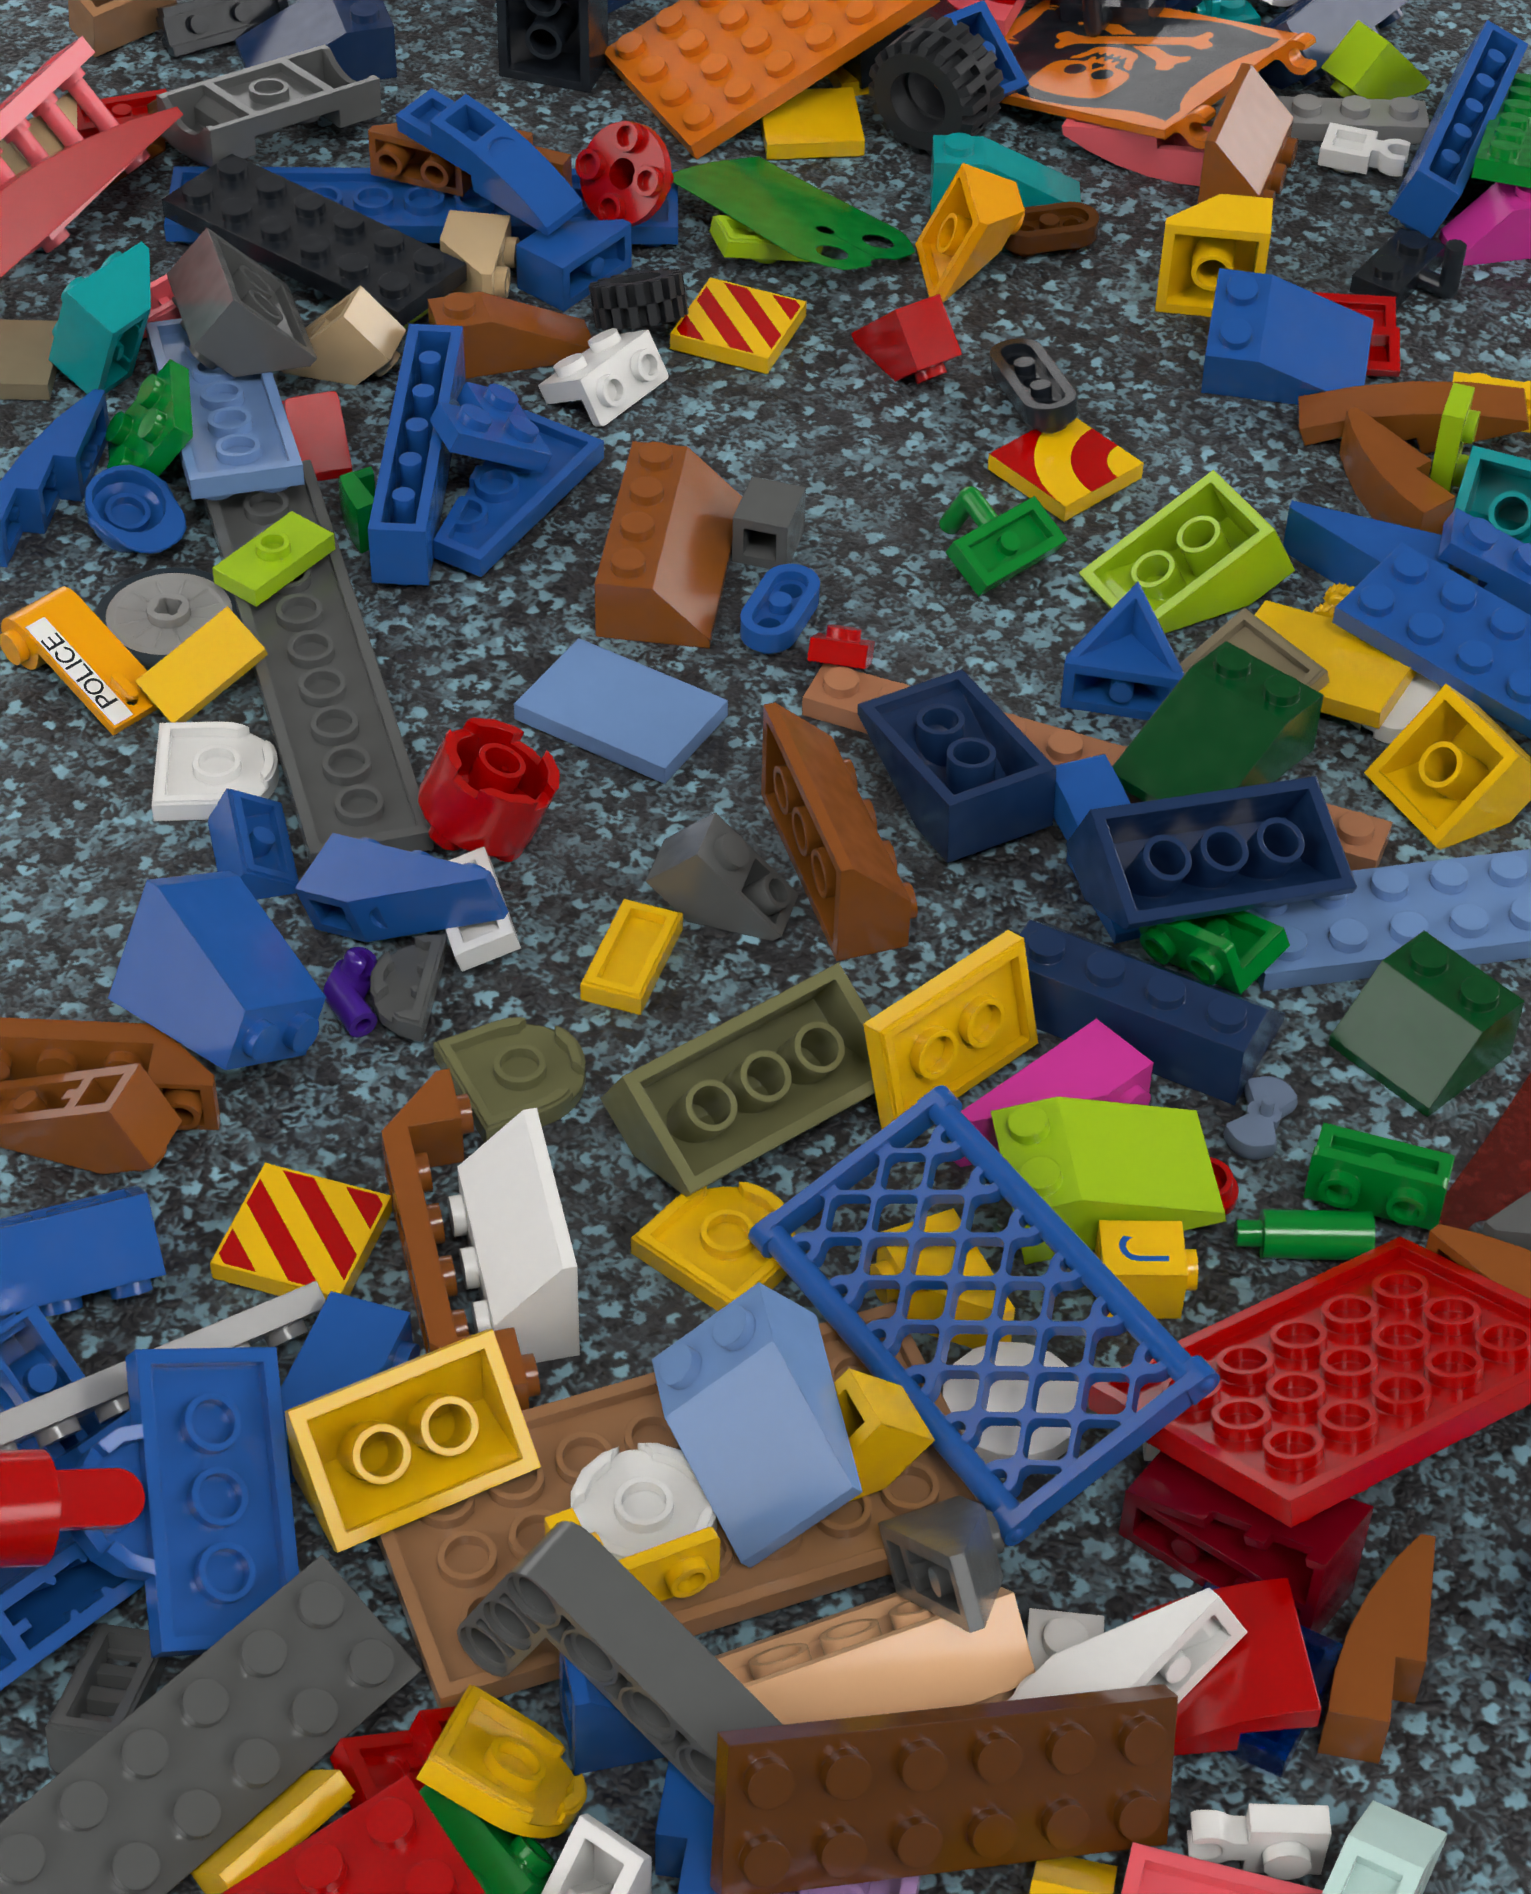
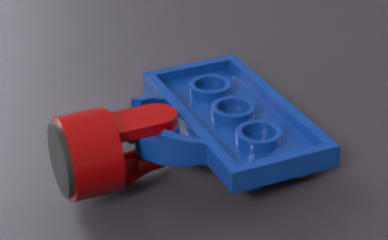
M276 1347L135 1349L125 1357L131 1425L115 1429L85 1451L74 1469L56 1470L50 1454L44 1449L0 1450V1568L41 1567L47 1565L54 1555L59 1531H71L73 1538L91 1562L116 1577L145 1581L151 1658L202 1655L299 1574Z

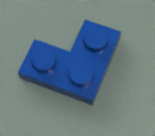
M465 382L457 398L460 406L438 402L430 422L449 452L543 473L552 453L538 434V427L529 420L518 403L517 395L510 389L494 383L487 387Z

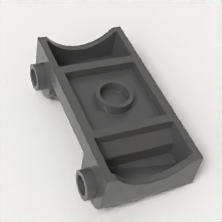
M325 44L156 95L158 112L178 107L183 113V116L161 134V137L185 157L212 167L230 154L243 159L256 155L255 136H270L277 133L278 129L295 123H312L322 116L339 128H343L382 115L380 78L372 75L360 81L351 79L339 66L330 47Z

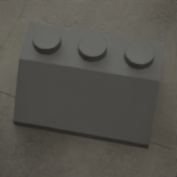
M206 228L167 273L174 295L172 301L179 309L182 318L180 324L187 332L191 344L189 350L206 367L215 369L216 366H219L233 377L310 367L317 360L288 285L209 228Z

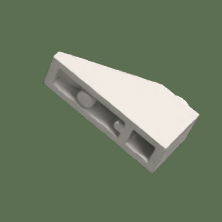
M1209 1587L1053 1654L1035 1673L1030 1674L1020 1682L1014 1694L1007 1701L1165 1684L1178 1696L1179 1703L1248 1631L1220 1596Z

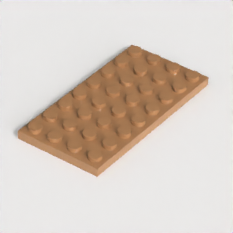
M895 1302L858 1312V1314L868 1324L873 1320L892 1317L896 1312L897 1306ZM828 1322L819 1324L834 1382L848 1368L873 1376ZM907 1335L903 1339L901 1348L895 1358L905 1369L913 1365L926 1364L912 1335ZM654 1372L523 1410L522 1413L541 1465L540 1468L376 1536L438 1708L456 1706L469 1684L475 1685L495 1698H499L559 1679V1650L547 1638L509 1675L498 1677L483 1670L468 1656L458 1640L457 1629L495 1586L545 1536L544 1518L571 1508V1490L581 1470L597 1456L616 1447H619V1453L626 1450H638V1443H660L681 1450L664 1418ZM920 1383L919 1386L922 1388L925 1383ZM940 1392L938 1399L934 1403L946 1416L951 1411ZM930 1445L886 1489L846 1503L752 1568L741 1564L717 1519L716 1533L721 1540L720 1577L718 1580L708 1584L703 1590L685 1598L672 1597L660 1603L693 1636L836 1592L891 1574L878 1526L879 1522L958 1495L977 1503L980 1502L935 1448Z

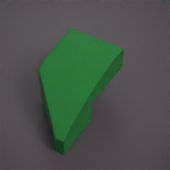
M371 466L338 477L342 518L346 530L360 554L369 551L368 525L375 495L374 472Z

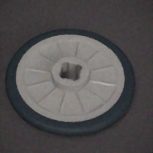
M182 567L160 568L133 575L111 588L100 600L95 610V614L146 670L151 669L225 607L228 606L239 618L233 594L214 584L213 574L198 569Z

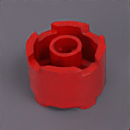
M470 718L467 719L462 729L455 731L450 729L446 733L419 788L418 803L425 819L431 825L429 829L430 838L446 850L454 851L462 848L473 851L484 846L488 856H494L504 862L514 861L521 856L524 848L533 838L559 788L560 772L553 756L546 750L541 758L532 748L520 741L524 731L495 719Z

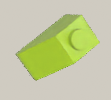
M1357 20L1321 67L1335 80L1330 89L1341 98L1357 95L1366 99L1392 100L1397 97H1408L1422 92L1431 83L1388 40L1359 20Z

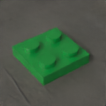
M169 359L157 375L150 374L143 381L136 400L126 412L120 411L112 418L105 434L109 450L107 469L119 465H134L147 469L159 477L193 437L188 368Z

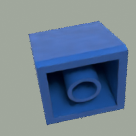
M229 870L149 879L146 881L108 999L223 1070H231L306 1055L308 1048L313 1044L318 1035V1019L326 996L242 879Z

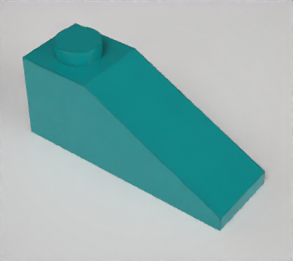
M960 132L949 135H933L930 178L931 215L962 163L1015 181L1024 207L1061 202H1081L1079 181L984 136H970Z

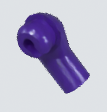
M352 947L346 951L344 959L339 960L334 966L323 989L326 1003L348 1033L356 1038L369 1034L375 1028L378 1021L377 1016L364 1000L371 988V972L378 961L371 951L363 947Z

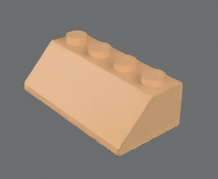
M1000 1587L985 1628L972 1633L899 1596L896 1592L715 1656L783 1725L1007 1701L1014 1694V1689L1017 1688L1020 1682L1030 1674L1035 1673L1015 1594L1003 1587Z

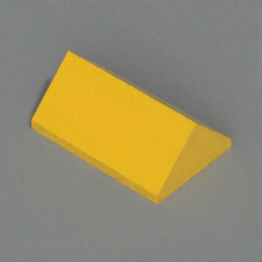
M486 1329L284 1411L292 1474L333 1550L337 1553L541 1467L493 1329Z

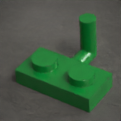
M974 486L963 488L939 520L940 528L945 533L951 535L956 534L969 517L978 526L975 530L953 541L945 552L978 597L1058 552L1068 540L1035 496L998 516L981 492Z

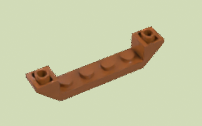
M0 1017V1081L140 1063L182 1119L178 1130H219L221 1119L215 1076L180 1043L148 1023Z
M450 1068L437 1070L381 1131L385 1177L389 1195L392 1197L393 1213L425 1354L471 1336L469 1335L464 1309L451 1310L449 1297L458 1296V1289L451 1255L439 1257L436 1247L437 1244L445 1243L444 1225L439 1203L426 1204L424 1193L433 1192L430 1168L463 1162V1134L474 1133L473 1115L468 1093L456 1095ZM514 1327L495 1330L494 1334L521 1411L529 1409V1397L540 1396L541 1393L534 1354L521 1355Z

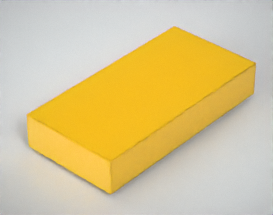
M227 606L135 682L170 723L187 722L264 659L268 653L264 646Z
M623 899L580 984L581 1000L641 1015L683 930V913Z
M308 1770L190 1874L204 1894L223 1893L303 1842L353 1798L351 1795L355 1791L340 1770Z

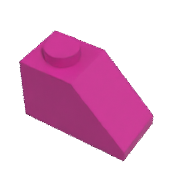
M1496 182L1444 226L1440 231L1439 239L1444 245L1452 239L1461 240L1466 243L1467 249L1463 266L1531 259V188Z

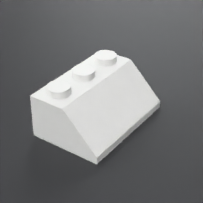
M537 1108L525 1109L457 1166L459 1195L448 1196V1210L454 1237L466 1235L468 1247L459 1249L466 1290L478 1288L481 1301L471 1303L475 1334L486 1329H493L495 1331L514 1327L521 1355L533 1353L536 1363L580 1355L577 1263Z

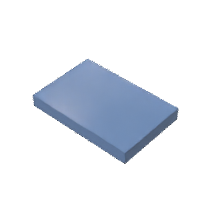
M580 638L514 703L515 720L663 784L676 773L728 716V700Z

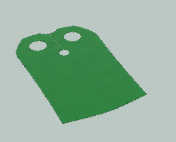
M759 156L710 162L673 172L674 184L734 218L788 253L803 260L832 268L850 270L872 266L871 261L875 259L897 260L915 253L912 243L900 230L816 188ZM816 227H827L832 229L834 233L825 234L816 230ZM865 235L881 236L889 239L894 246L891 248H877L865 243L862 237ZM819 246L836 247L845 251L848 254V258L831 259L819 254L816 248Z

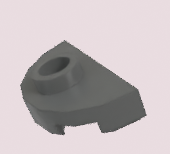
M447 934L415 937L414 945L399 949L392 955H390V951L381 955L371 972L372 1008L381 1024L398 1036L423 1042L448 952Z

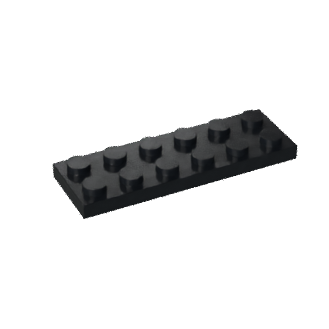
M234 154L221 159L218 163L162 199L164 217L199 234L206 228H209L249 258L338 301H341L359 286H362L402 326H405L428 309V299L445 297L467 281L465 262Z

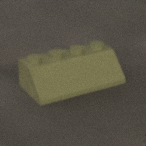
M838 962L622 1076L600 1099L633 1156L684 1196L688 1197L874 1095L875 1091L863 1023L872 1017Z

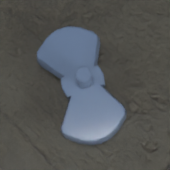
M1272 1076L1250 1078L1244 1086L1245 1097L1248 1102L1246 1114L1228 1122L1224 1128L1223 1135L1224 1140L1234 1153L1246 1159L1259 1160L1274 1155L1277 1150L1275 1130L1279 1126L1280 1120L1295 1110L1298 1100L1297 1094L1285 1081Z

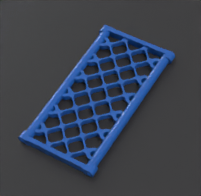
M940 1085L929 1091L915 1105L788 1202L756 1223L751 1228L748 1238L763 1257H773L874 1377L903 1386L935 1439L931 1445L978 1501L984 1505L985 1509L993 1513L992 1515L998 1522L1003 1542L1007 1546H1014L1037 1530L1040 1524L1190 1406L1196 1405L1210 1394L1219 1384L1220 1375L1202 1356L1192 1357L963 1115L961 1112V1101L946 1086ZM934 1124L937 1126L933 1130L930 1141L926 1146L921 1148H904ZM966 1157L975 1167L970 1175L968 1184L964 1188L958 1190L933 1189L936 1169L940 1164L957 1161ZM898 1162H926L922 1182L917 1188L912 1190L886 1189L891 1167ZM878 1168L875 1184L871 1188L866 1190H849ZM1005 1199L1014 1209L1009 1218L1008 1226L1003 1231L971 1232L975 1210L980 1205L996 1203ZM843 1204H871L867 1224L864 1229L858 1232H831L837 1208ZM889 1204H917L913 1226L905 1232H877L883 1208ZM935 1204H964L960 1226L953 1232H924L928 1210ZM823 1210L820 1226L816 1230L801 1232L793 1237L790 1235ZM1045 1242L1055 1253L1045 1274L1041 1276H1011L1014 1255L1018 1249L1036 1246ZM834 1246H862L858 1267L852 1274L838 1275L829 1280L819 1269L824 1263L830 1248ZM881 1246L909 1247L905 1267L897 1275H869L873 1252ZM929 1246L956 1247L952 1269L949 1273L942 1276L915 1275L920 1252ZM977 1246L1004 1247L999 1271L992 1276H964L963 1272L968 1251ZM1067 1268H1069V1269L1071 1270V1272H1065V1271H1066ZM1086 1286L1097 1298L1092 1305L1087 1319L1079 1322L1052 1321L1055 1298L1059 1293L1077 1290ZM872 1289H899L897 1308L892 1317L873 1320L866 1324L857 1313L868 1291ZM922 1289L948 1290L943 1314L934 1320L907 1319L913 1293ZM966 1290H995L991 1315L984 1320H955L958 1298L961 1293ZM1017 1290L1045 1291L1039 1317L1032 1321L1003 1320L1008 1295ZM1111 1313L1113 1317H1107V1315ZM1128 1331L1140 1344L1135 1350L1132 1363L1127 1367H1093L1097 1343L1103 1337L1117 1336ZM912 1333L939 1334L936 1354L930 1363L913 1365L905 1369L895 1358L901 1348L903 1339L907 1335ZM959 1334L988 1335L982 1361L976 1365H947L946 1361L952 1338ZM1006 1335H1036L1032 1361L1025 1366H996L995 1360L1000 1339ZM1058 1335L1086 1336L1081 1363L1074 1367L1044 1366L1049 1340ZM1154 1359L1157 1363L1150 1364V1361ZM1170 1377L1175 1383L1137 1412L1139 1393L1145 1384L1163 1382ZM947 1380H979L976 1402L971 1409L952 1412L945 1416L934 1403L940 1395L942 1385ZM998 1380L1029 1381L1024 1407L1017 1412L986 1411L992 1384ZM1047 1381L1079 1382L1074 1408L1067 1413L1036 1412L1040 1387ZM1097 1382L1129 1383L1125 1409L1119 1414L1086 1413L1091 1386ZM920 1383H925L922 1388L919 1386ZM987 1427H1021L1017 1451L1011 1458L996 1459L986 1464L978 1455L975 1449L979 1445L982 1433ZM1040 1427L1071 1428L1067 1454L1060 1460L1028 1459L1031 1436L1036 1429ZM1091 1428L1115 1429L1079 1457L1081 1439L1085 1431ZM959 1430H965L963 1435L960 1434ZM1057 1474L1022 1503H1019L1016 1499L1021 1493L1024 1480L1029 1475ZM1000 1478H1007L1004 1483L1000 1480Z

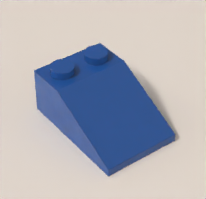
M1219 268L1205 353L1201 393L1299 405V396L1365 385L1374 319L1272 274Z

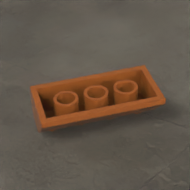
M632 441L595 580L596 637L710 649L732 552L733 516L742 496L687 446L667 445L663 442L647 443Z
M776 702L764 704L761 796L836 961L907 947L910 920L915 919L918 914L915 892L910 882L902 883L897 873V860L891 842L889 840L882 841L877 831V819L873 804L870 799L862 800L858 792L857 776L852 761L849 758H842L832 736Z

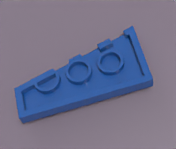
M523 409L529 420L538 427V434L552 453L543 473L485 460L482 466L477 465L469 478L470 487L465 496L457 498L433 539L434 558L482 577L604 459V440Z

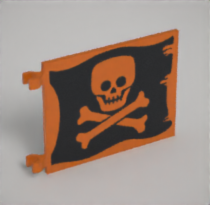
M1043 0L1016 18L1006 36H1004L1029 85L1024 90L1004 97L999 103L1161 139H1167L1174 133H1180L1190 145L1198 149H1204L1209 132L1201 126V123L1205 124L1216 116V110L1211 106L1227 95L1241 63L1252 64L1258 72L1272 61L1280 60L1293 74L1305 75L1317 66V61L1305 58L1300 50H1306L1316 43V38L1307 32L1298 34L1166 7L1150 26L1109 24L1099 36L1091 37L1085 32L1084 22L1061 21L1059 3L1062 0Z

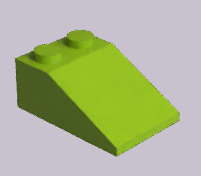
M1212 470L1082 569L1079 575L1110 609L1139 581L1164 633H1168L1251 605L1292 574L1295 569L1276 530L1217 472Z
M1057 1096L991 1111L1000 1154L1091 1250H1095L1099 1220L1182 1221L1183 1231L1226 1222L1224 1207L1197 1110ZM1045 1242L1036 1246L1021 1248L1025 1265L1050 1260L1055 1255Z

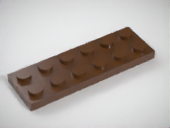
M1165 1684L718 1732L710 1886L716 1894H777L1131 1849L1133 1842L1150 1847L1167 1845L1178 1696Z

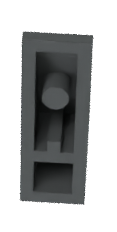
M958 1495L879 1522L878 1526L897 1594L969 1633L985 1628L1004 1578L998 1559V1554L1004 1552V1542L998 1522L992 1515L993 1513L990 1510H985L984 1505Z

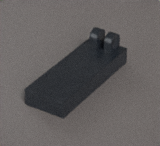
M185 0L157 8L158 16L156 21L158 27H162L164 35L161 36L163 46L167 47L169 56L176 57L234 41L236 38L289 7L288 0Z

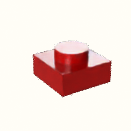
M827 625L826 634L817 633L810 637L807 660L866 669L872 664L875 641L861 639L862 629L841 625Z

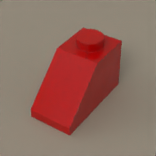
M940 294L895 309L851 333L854 343L895 382L914 375L917 384L941 376L947 373L944 363L962 355Z

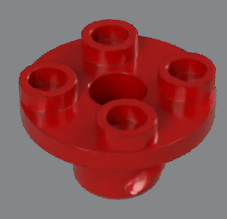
M631 121L615 122L601 129L590 141L587 148L578 154L575 163L576 173L580 177L582 195L591 212L598 220L624 219L631 223V227L649 220L660 209L674 181L670 156L661 137L650 127Z

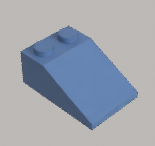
M758 1282L652 1359L664 1418L741 1564L752 1568L863 1492L818 1320L813 1312Z

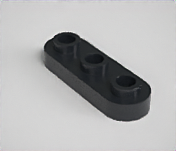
M1016 338L1002 341L991 348V373L1025 423L1035 427L1040 432L1055 433L1065 429L1069 423L1076 419L1078 415L1076 391L1039 342L1032 339Z

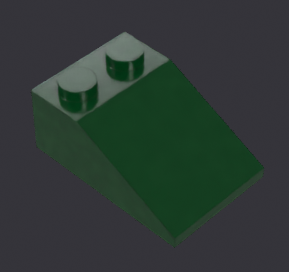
M1225 641L1188 669L1112 767L1124 790L1144 802L1272 783L1314 750L1324 695L1298 681L1296 678L1254 657L1247 651Z

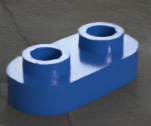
M782 564L767 571L741 611L740 637L743 643L763 654H774L790 648L796 642L819 605L820 579L812 569L799 564Z

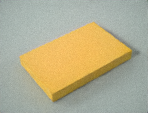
M1265 600L1255 613V616L1328 671L1329 683L1318 691L1324 695L1321 707L1322 713L1379 729L1417 674L1410 667L1332 623L1333 618Z
M1009 930L1005 931L863 1023L881 1130L915 1105L920 1098L933 1088L944 1085L958 1098L1038 1044L1024 937Z

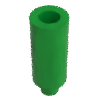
M1261 1209L1259 1220H1235L1234 1242L1236 1247H1258L1260 1258L1348 1261L1375 1248V1220L1371 1211Z

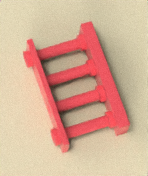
M83 36L54 54L0 104V141L4 139L7 144L12 141L31 166L45 159L49 154L28 129L31 124L26 117L30 113L35 118L40 115L64 147L84 139L56 104L59 98L55 95L54 91L57 88L62 92L67 90L100 132L120 125L83 79L86 73L80 66L95 53ZM146 149L142 151L27 255L40 247L46 253H49L70 236L65 227L123 171L129 174L142 165L151 156ZM0 156L1 186L14 177L15 173Z

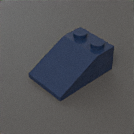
M298 0L236 38V47L244 68L325 44L330 47L342 70L355 81L367 79V77L372 75L377 76L380 80L397 77L394 25L383 0Z
M963 669L858 704L857 714L914 825L947 863L1053 825L1056 767Z

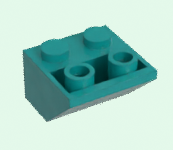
M142 241L124 253L120 251L113 253L105 260L100 269L86 278L83 276L75 278L66 286L61 294L62 306L59 319L52 330L54 339L48 360L86 394L93 389L105 390L106 394L133 374L151 310L149 247Z

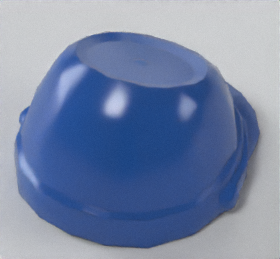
M134 465L113 466L102 470L94 476L85 489V512L88 517V524L103 543L118 552L160 553L178 543L186 531L185 514L175 500L168 484L147 469Z

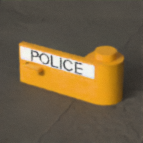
M65 586L59 587L2 620L0 647L8 660L15 665L21 664L29 670H34L47 663L113 736L158 710L135 682L147 670L72 589ZM127 702H132L135 705H129Z

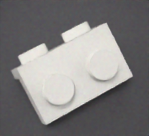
M612 328L589 339L588 344L590 348L585 352L570 355L557 362L553 366L556 373L540 383L538 387L546 404L582 400L593 425L599 427L607 425L668 379V372L649 330L619 334L616 328Z

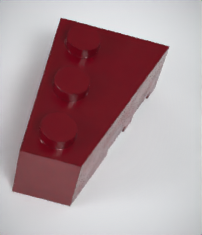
M1160 1451L1125 1491L1119 1535L1205 1589L1210 1587L1213 1590L1242 1583L1288 1578L1307 1650L1353 1592L1374 1506L1348 1498L1313 1516L1311 1519L1290 1528Z

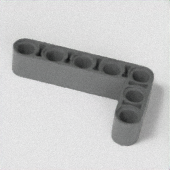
M561 1521L557 1523L495 1586L457 1629L458 1640L468 1656L483 1670L498 1677L509 1675L547 1638L713 1805L717 1733L721 1731L783 1725L592 1534L573 1522Z

